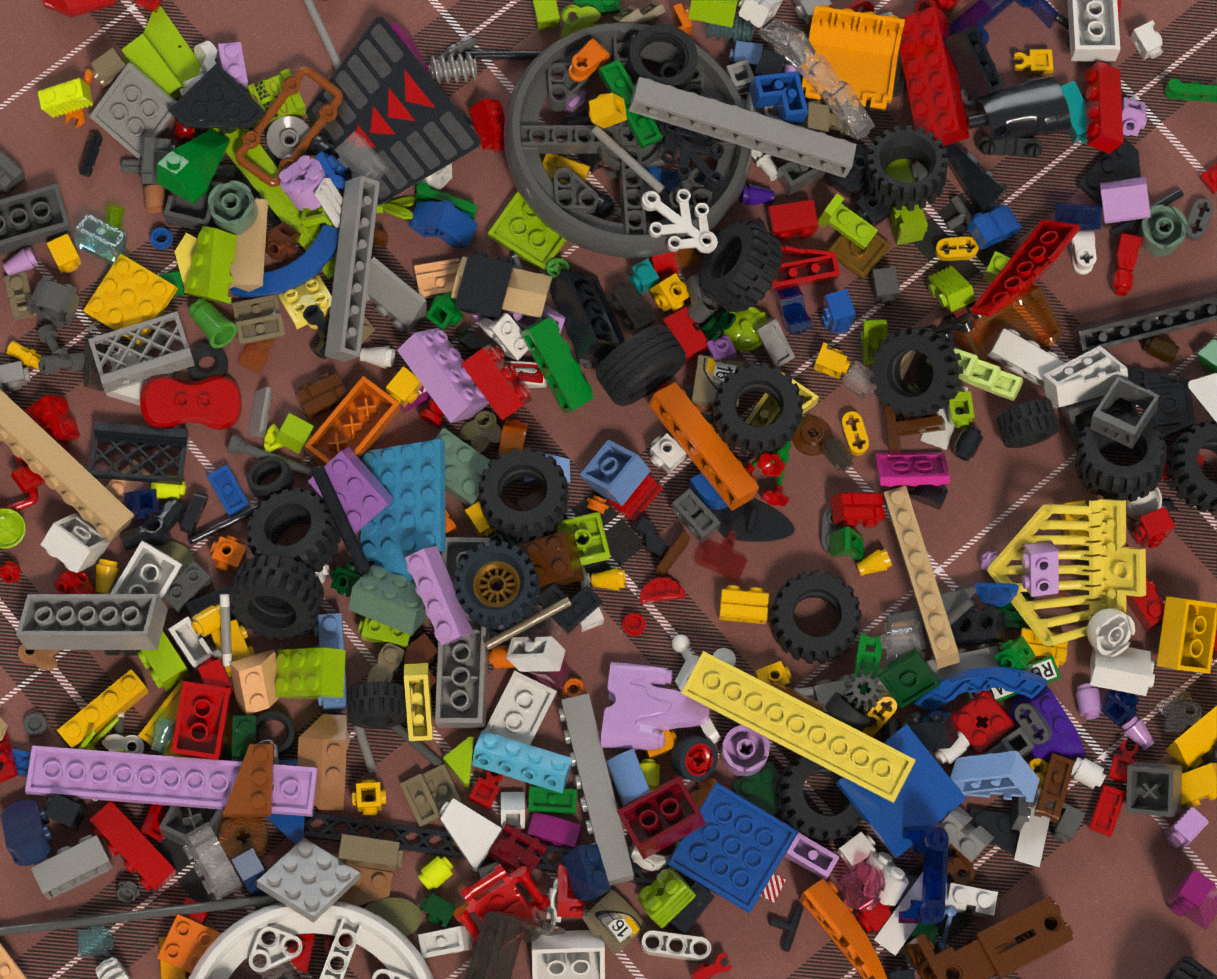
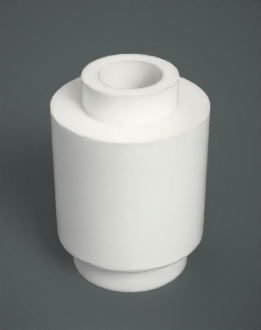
M959 730L957 731L959 738L951 748L936 749V752H934L942 764L946 762L950 765L956 758L967 751L970 743Z
M1077 757L1071 773L1074 776L1073 779L1094 789L1095 786L1100 787L1106 777V774L1103 773V767L1086 758L1081 759Z

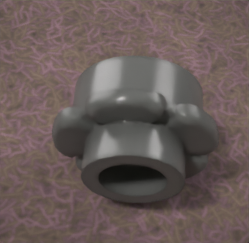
M122 881L117 885V897L122 902L131 903L140 895V889L132 881Z

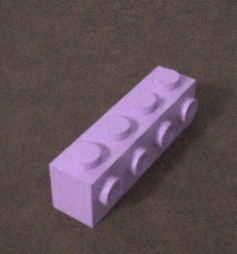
M438 547L424 548L405 557L407 570L413 576L416 583V591L423 600L425 613L433 624L435 637L440 641V644L453 643L473 634L466 614L455 594L457 593Z

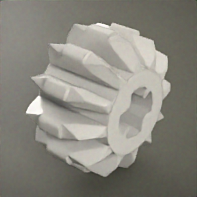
M111 957L108 960H104L96 967V974L99 979H131L125 968L116 958Z

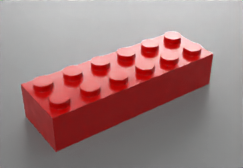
M936 6L900 18L905 19L899 48L915 131H917L918 127L924 128V134L926 135L931 131L935 134L934 141L940 139L943 142L942 147L970 138L956 66L943 39L950 36L945 13Z

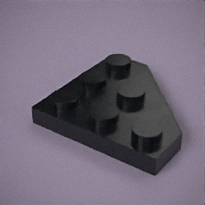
M218 63L168 110L184 128L250 129L266 113Z
M1124 138L1122 145L1110 154L1105 153L1077 184L1079 189L1102 208L1100 183L1141 177L1138 150Z

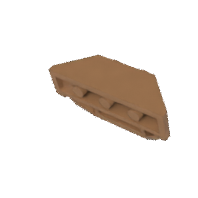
M323 714L298 737L297 766L318 768L314 805L319 810H343L347 715Z

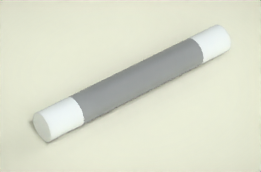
M220 594L223 666H230L229 663L232 662L229 594Z

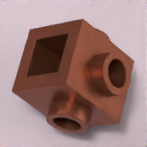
M284 222L280 223L267 233L265 253L273 260L281 263L288 257L292 258L298 250L296 245L301 233Z

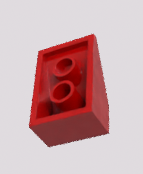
M183 681L171 749L172 753L221 760L231 688Z

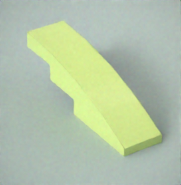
M956 348L953 350L955 354L960 353L962 359L958 361L959 367L963 366V374H959V379L992 394L1015 401L1023 383L1021 377L1001 371L999 366L981 361L977 355ZM927 357L926 363L932 366L929 358Z

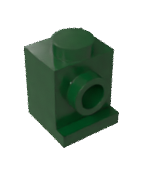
M433 893L429 898L425 897L419 907V910L423 911V914L426 915V920L435 925H438L439 922L442 923L441 928L443 930L448 928L454 917L453 913L457 909V906Z

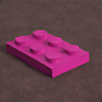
M944 452L875 454V465L880 486L894 487L896 485L918 486L928 484L940 486L942 484H950V473Z

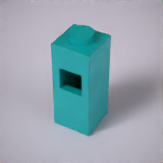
M1075 81L1060 86L1070 112L1071 125L1068 133L1073 143L1079 141L1085 143L1088 142L1086 103Z

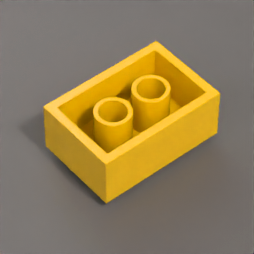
M1166 596L1157 659L1158 667L1210 674L1217 628V603Z

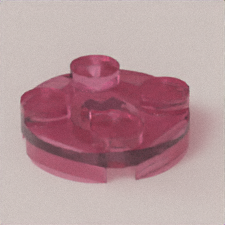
M866 862L857 863L852 866L847 873L842 875L840 880L843 886L842 894L846 905L849 908L860 911H869L875 908L881 898H878L881 891L885 889V878L882 871L878 867ZM866 883L863 887L864 891H861L862 884Z

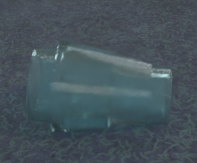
M158 716L157 722L154 721L151 750L161 753L165 752L174 735L175 721Z

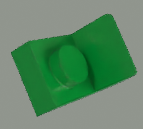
M844 527L830 534V556H849L855 561L863 560L864 537L851 527Z

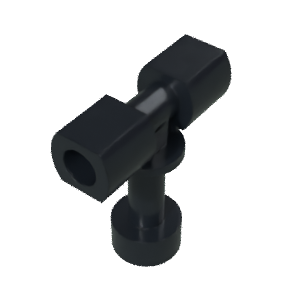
M310 305L304 310L303 317L308 324L316 325L319 328V338L312 346L311 351L316 356L325 360L329 322L326 323L323 320L324 313L317 305Z

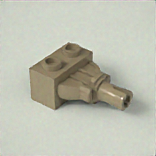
M810 101L806 104L808 114L802 124H797L806 129L823 132L835 138L842 137L843 135L860 138L864 133L863 124L846 122L843 116L829 113V106L823 105L819 101Z

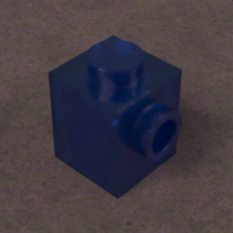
M156 489L124 493L125 507L134 514L135 520L149 518L148 514L158 512Z

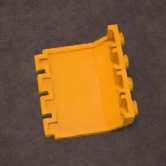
M828 5L814 6L802 80L805 98L820 100L821 93L826 94L825 101L843 104L844 97H848L847 104L865 107L866 100H869L870 108L886 110L887 103L891 104L897 58L905 19H900L895 15L880 16L874 12L860 13L849 8L840 10Z

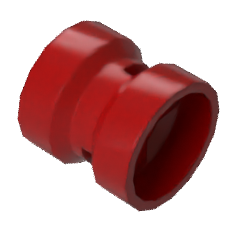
M431 397L427 408L423 409L419 416L431 426L439 428L444 413Z

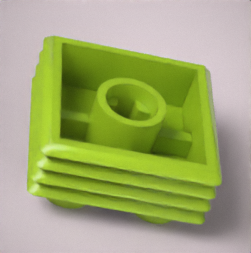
M599 512L565 519L560 525L555 524L556 533L566 531L575 534L576 543L580 536H583L584 540L588 539L585 545L577 543L582 566L610 558V551Z
M669 867L667 870H662L650 886H646L640 891L638 901L649 917L660 928H664L696 895L683 877L672 867Z

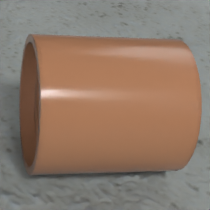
M161 185L146 186L144 188L146 212H164L166 207L165 188Z

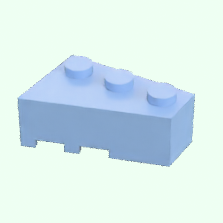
M1018 751L956 758L950 777L962 794L966 796L990 798L991 794L1004 795L1003 798L1006 800H1011L1012 796L1026 797V802L1034 801L1040 780Z

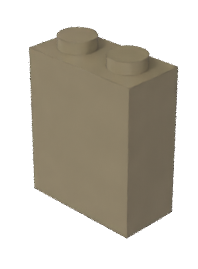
M342 834L338 859L349 866L397 874L398 867H403L404 850L400 849V842Z

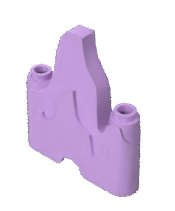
M611 662L607 688L609 700L614 704L604 710L601 748L659 750V747L664 748L665 733L661 732L675 728L702 725L709 720L710 708L682 695L680 691L659 688L666 687L667 684L672 683V670H668V668Z

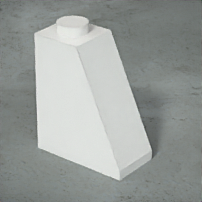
M453 798L450 803L446 801L441 808L439 814L442 817L440 820L471 868L477 872L485 860L488 851L499 834H501L502 828Z

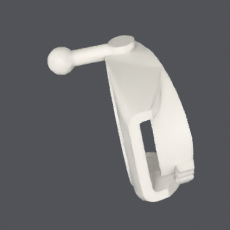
M677 841V842H676V844H675L676 847H675L674 851L676 850V848H677V846L679 845L680 841ZM632 842L629 850L630 857L634 860L633 862L650 871L665 869L673 855L672 853L671 855L662 856L655 853L643 860L634 842Z

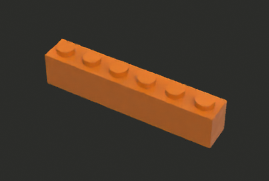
M674 382L654 393L649 407L731 511L752 500L759 489L756 480L744 469L741 461L729 450L726 442L722 441L717 435L714 427L706 421L699 408L694 406L687 397L686 392Z

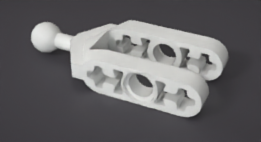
M683 634L676 635L672 640V648L676 652L681 653L685 659V663L675 680L681 692L700 658L693 656L689 649L690 640ZM710 717L707 722L700 725L708 740L713 744L722 740Z

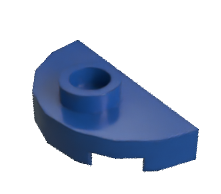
M975 582L976 594L982 603L996 608L1010 603L1017 595L1019 589L1017 584Z

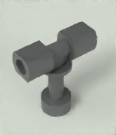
M52 324L44 325L38 329L37 335L40 341L47 343L52 352L50 356H42L38 363L39 370L43 375L58 373L60 368H66L69 372L85 369L88 363L85 354L82 352L68 354L66 349H60L56 341L58 333Z

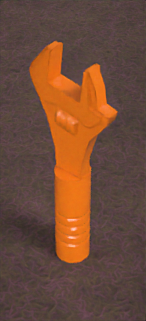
M86 69L82 80L90 87L93 74L90 69ZM76 109L75 112H68L67 115L64 113L66 125L69 124L71 118L78 120L76 124L77 129L84 125V109Z

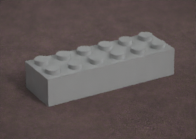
M28 594L16 636L27 650H157L168 608L158 594Z

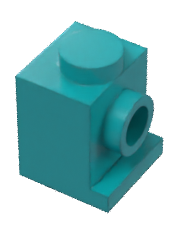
M648 259L633 266L631 275L627 276L638 297L650 291V288L659 283V276Z

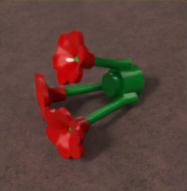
M787 441L786 446L781 450L776 448L772 454L765 451L761 452L760 456L752 463L743 466L755 480L756 478L751 473L755 470L756 465L762 469V473L765 476L773 475L778 477L773 490H764L763 494H761V499L773 506H786L789 502V497L781 493V484L787 461L790 458L788 453L791 448L790 441Z

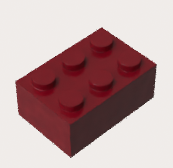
M680 776L617 811L643 860L706 825L701 812Z

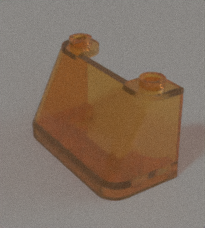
M1033 285L1009 306L990 317L968 318L973 322L974 328L965 333H962L960 329L952 331L965 352L977 355L981 361L999 366L1001 371L1004 369L1002 364L988 358L987 355L999 333L1004 328L1018 332L1020 337L1026 341L1031 340L1046 346L1055 344L1058 338L1064 335L1041 286Z

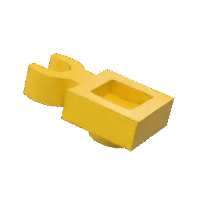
M1052 49L1029 50V56L1021 52L1015 53L1013 56V60L1018 59L1022 61V64L1014 66V71L1020 72L1025 68H1030V74L1053 73Z

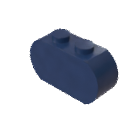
M25 799L17 801L8 806L1 814L6 847L14 863L20 866L35 864L44 859L51 851L49 839H52L53 836L47 825L50 823L49 817L45 816L46 810L41 811L38 803L34 800Z

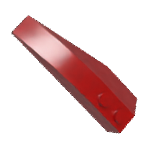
M1042 219L970 309L971 313L990 317L1020 298L1055 262L1081 229L1080 225Z

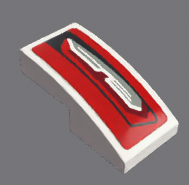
M505 361L508 366L512 365L518 373L517 379L521 384H526L528 388H546L547 382L537 363Z

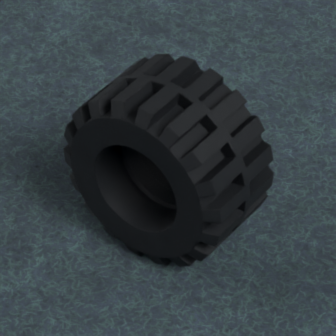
M1034 400L1016 405L1004 411L996 419L1004 446L1007 448H1023L1051 438L1060 430L1052 402L1048 400Z
M382 681L362 683L350 688L347 691L348 722L351 725L365 729H384L402 724L407 720L405 688L395 683Z

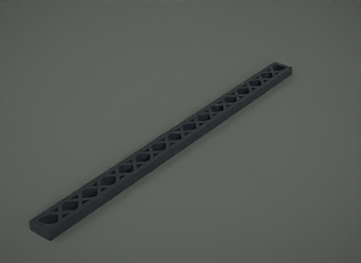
M313 813V817L305 816V818H309L307 821L304 819L305 828L308 830L305 831V837L341 842L342 836L337 835L333 828L340 823H345L350 829L346 835L359 836L357 831L366 826L374 833L369 838L383 840L380 835L386 830H393L397 836L393 841H401L400 849L404 851L465 859L461 852H456L451 846L454 843L453 839L449 841L446 839L451 838L447 831ZM316 820H322L326 825V828L319 833L314 832L309 826ZM410 833H416L421 841L411 846L408 845L404 838ZM434 836H438L445 844L438 849H433L428 841ZM515 842L526 850L529 847L522 842ZM546 845L548 849L544 855L535 851L541 858L535 869L558 872V865H565L564 854L569 853L573 849ZM552 853H558L563 861L554 866L548 862L546 857ZM486 856L483 862L495 863L496 861ZM630 857L632 869L634 870L633 873L639 877H634L633 880L627 882L651 885L657 879L661 870L656 871L655 880L647 879L641 873V870L644 868L640 866L637 868L635 865L637 863L633 862L634 860Z

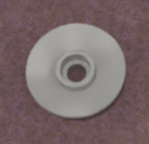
M294 116L281 117L270 125L267 132V145L276 157L280 159L290 157L310 128L300 118ZM291 137L293 143L287 144L285 139ZM308 148L302 156L307 154V152L309 151Z

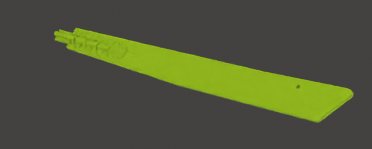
M160 6L157 13L152 11L143 34L150 40L184 86L183 82L199 75V68L202 65L163 8ZM208 128L209 130L212 129L220 134L217 128ZM237 129L231 134L223 135L230 139L226 154L263 199L268 200V206L281 222L286 223L301 233L298 243L307 251L320 234L321 226L316 224L304 227L301 223L302 211L294 207L282 190L281 185L277 187L266 185L236 161L235 154L242 144V136L249 129ZM260 144L255 149H249L244 156L272 178L279 172V169ZM337 253L333 258L331 257L322 270L329 280L334 278Z

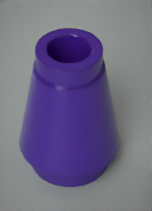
M749 183L744 186L740 195V203H745L746 206L768 204L774 201V190Z

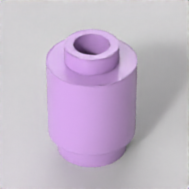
M1090 683L1078 686L1075 694L1080 716H1085L1087 720L1098 718L1099 713L1103 712L1099 689L1096 686L1090 685Z

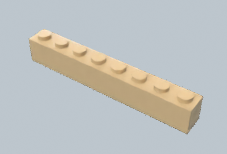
M0 389V441L6 443L15 456L22 458L32 472L38 473L45 480L48 487L55 489L62 496L65 503L72 505L85 521H89L102 537H106L111 542L129 526L134 514Z
M903 486L884 492L886 507L936 667L939 669L960 663L959 652L907 487Z

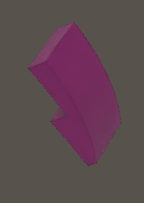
M534 813L527 835L532 838L537 837L540 840L550 841L554 846L574 849L578 845L583 827L567 820Z

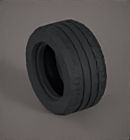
M660 324L654 325L635 334L614 349L598 366L596 378L614 404L627 406L648 396L670 380L685 364L686 352L668 327Z

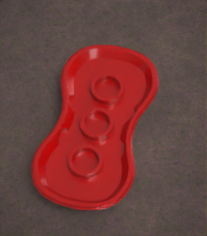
M161 374L149 378L144 383L140 395V408L145 421L153 427L172 428L183 423H199L212 429L222 430L233 426L238 421L242 410V397L238 385L232 379L225 376H212L200 381L189 382L170 375Z

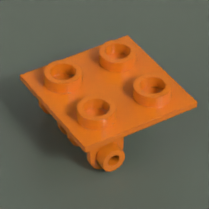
M177 914L157 959L192 973L206 949L222 933L215 931V929L207 925L204 926Z

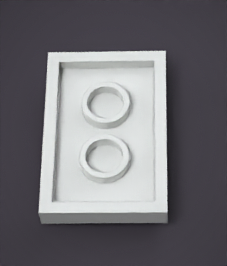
M514 671L484 731L531 745L557 691Z

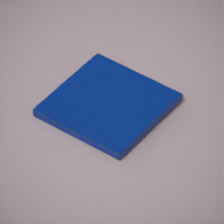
M907 724L884 742V744L916 760L894 803L843 777L836 782L840 790L895 858L899 857L966 800L962 792Z
M716 782L699 810L706 825L682 838L667 865L750 914L798 831Z

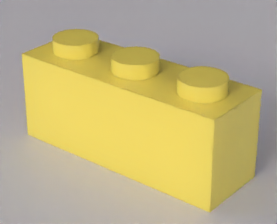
M428 663L404 664L409 741L433 740Z

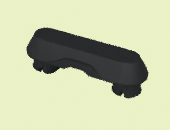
M984 136L978 142V149L984 155H1013L1016 157L1037 158L1042 153L1043 145L1041 141L1034 138L1016 137L992 141L987 136Z

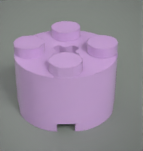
M305 155L280 172L281 188L296 209L303 211L302 208L314 210L322 206L315 196L321 181L326 178L325 171L319 161Z
M742 725L734 727L727 733L721 747V759L724 766L738 777L757 773L764 767L770 752L769 740ZM742 746L744 749H750L748 755L740 752Z

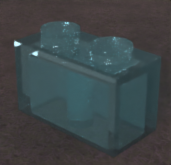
M87 214L75 228V246L113 265L120 253L123 255L126 252L127 233Z

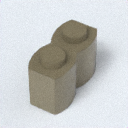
M112 47L91 63L93 68L90 71L103 87L107 85L111 87L127 64Z
M388 642L381 649L378 663L370 670L367 682L382 681L393 683L394 676L401 670L404 664V649Z

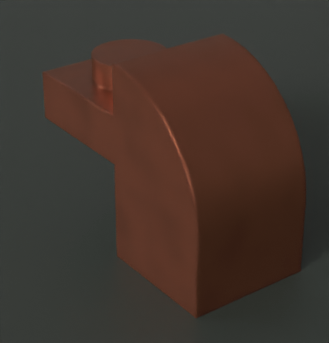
M425 633L408 646L404 655V664L428 663L429 666L438 659V650ZM429 670L430 688L434 691L437 687V680Z

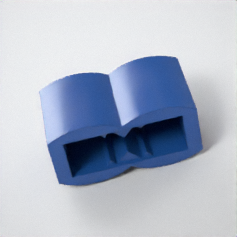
M996 205L986 214L982 212L977 213L970 219L972 222L967 226L981 250L1016 235L1022 228L1008 205L1002 207Z

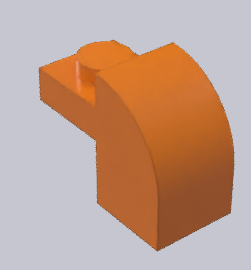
M505 420L499 454L505 451L507 455L512 453V448L517 447L518 451L524 450L528 423L517 420Z

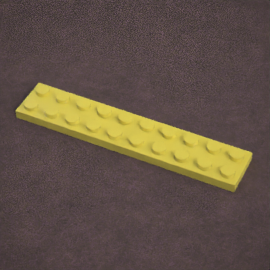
M704 651L681 692L682 695L892 803L896 801L916 762L915 759Z

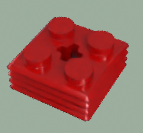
M988 690L981 691L953 714L956 728L967 738L978 754L984 752L1015 726V722ZM979 715L982 718L986 716L989 719L986 722L987 727L983 725L979 727L977 725V717Z

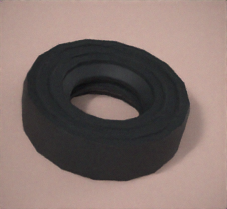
M201 344L191 351L195 366L189 367L187 370L193 380L200 381L212 376L226 375L228 359L221 348H213L210 344ZM210 356L216 360V368L207 373L199 369V361L203 357Z

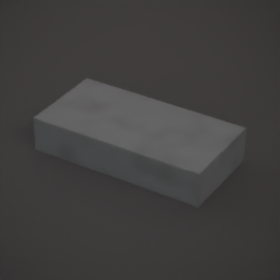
M772 317L754 328L773 368L776 366L780 367L795 358L776 318Z

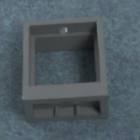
M1117 377L1092 415L1090 429L1133 448L1156 412L1160 395L1155 394L1149 389H1144L1130 380ZM1117 397L1146 409L1136 426H1132L1107 414Z

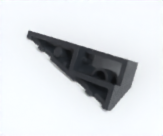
M959 142L943 146L942 148L946 147L948 167L977 213H988L996 205L998 199L1005 195L1008 187L1004 183L1000 185L992 179L994 174L990 170L986 172L979 164V160Z

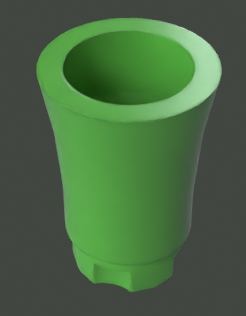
M201 298L190 306L188 312L213 348L224 347L233 340L237 333L236 324L222 315L213 304Z

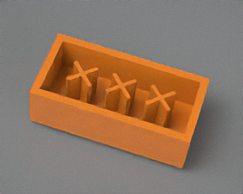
M362 376L304 446L306 454L320 465L325 466L342 450L349 447L361 459L365 451H368L400 412V403Z

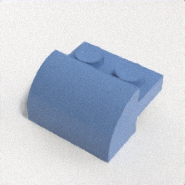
M634 749L623 752L606 762L623 807L650 793Z

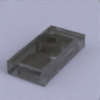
M86 341L83 386L104 391L89 341ZM102 343L95 344L97 351L104 354L107 352L108 345ZM107 361L102 368L104 374L107 373Z

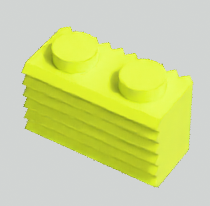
M81 78L38 91L41 109L52 118H55V116L59 117V115L63 116L64 113L67 115L68 112H75L76 109L80 110V108L84 109V107L88 108L89 105L91 107L93 105L90 87Z

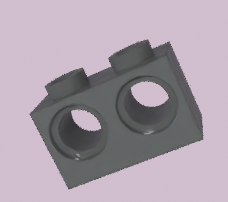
M690 488L672 503L671 511L701 544L719 530L721 522Z
M193 562L170 585L162 600L180 617L188 609L186 603L199 598L213 584L212 579L199 565Z

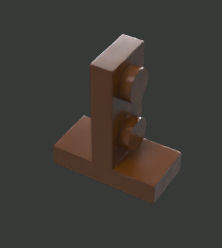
M885 407L889 450L892 454L902 453L900 436L946 430L945 420L942 416H938V414L925 415V418L921 419L905 417L902 421H899L898 414L891 411L892 407Z

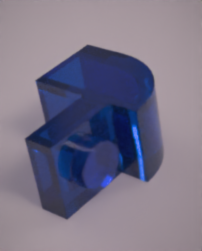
M798 285L776 290L778 308L785 331L790 332V334H800L808 329H812V321L806 312L804 296Z

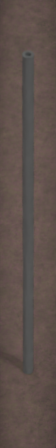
M270 895L9 925L0 927V936L176 916L177 914L185 915L276 904L280 901Z

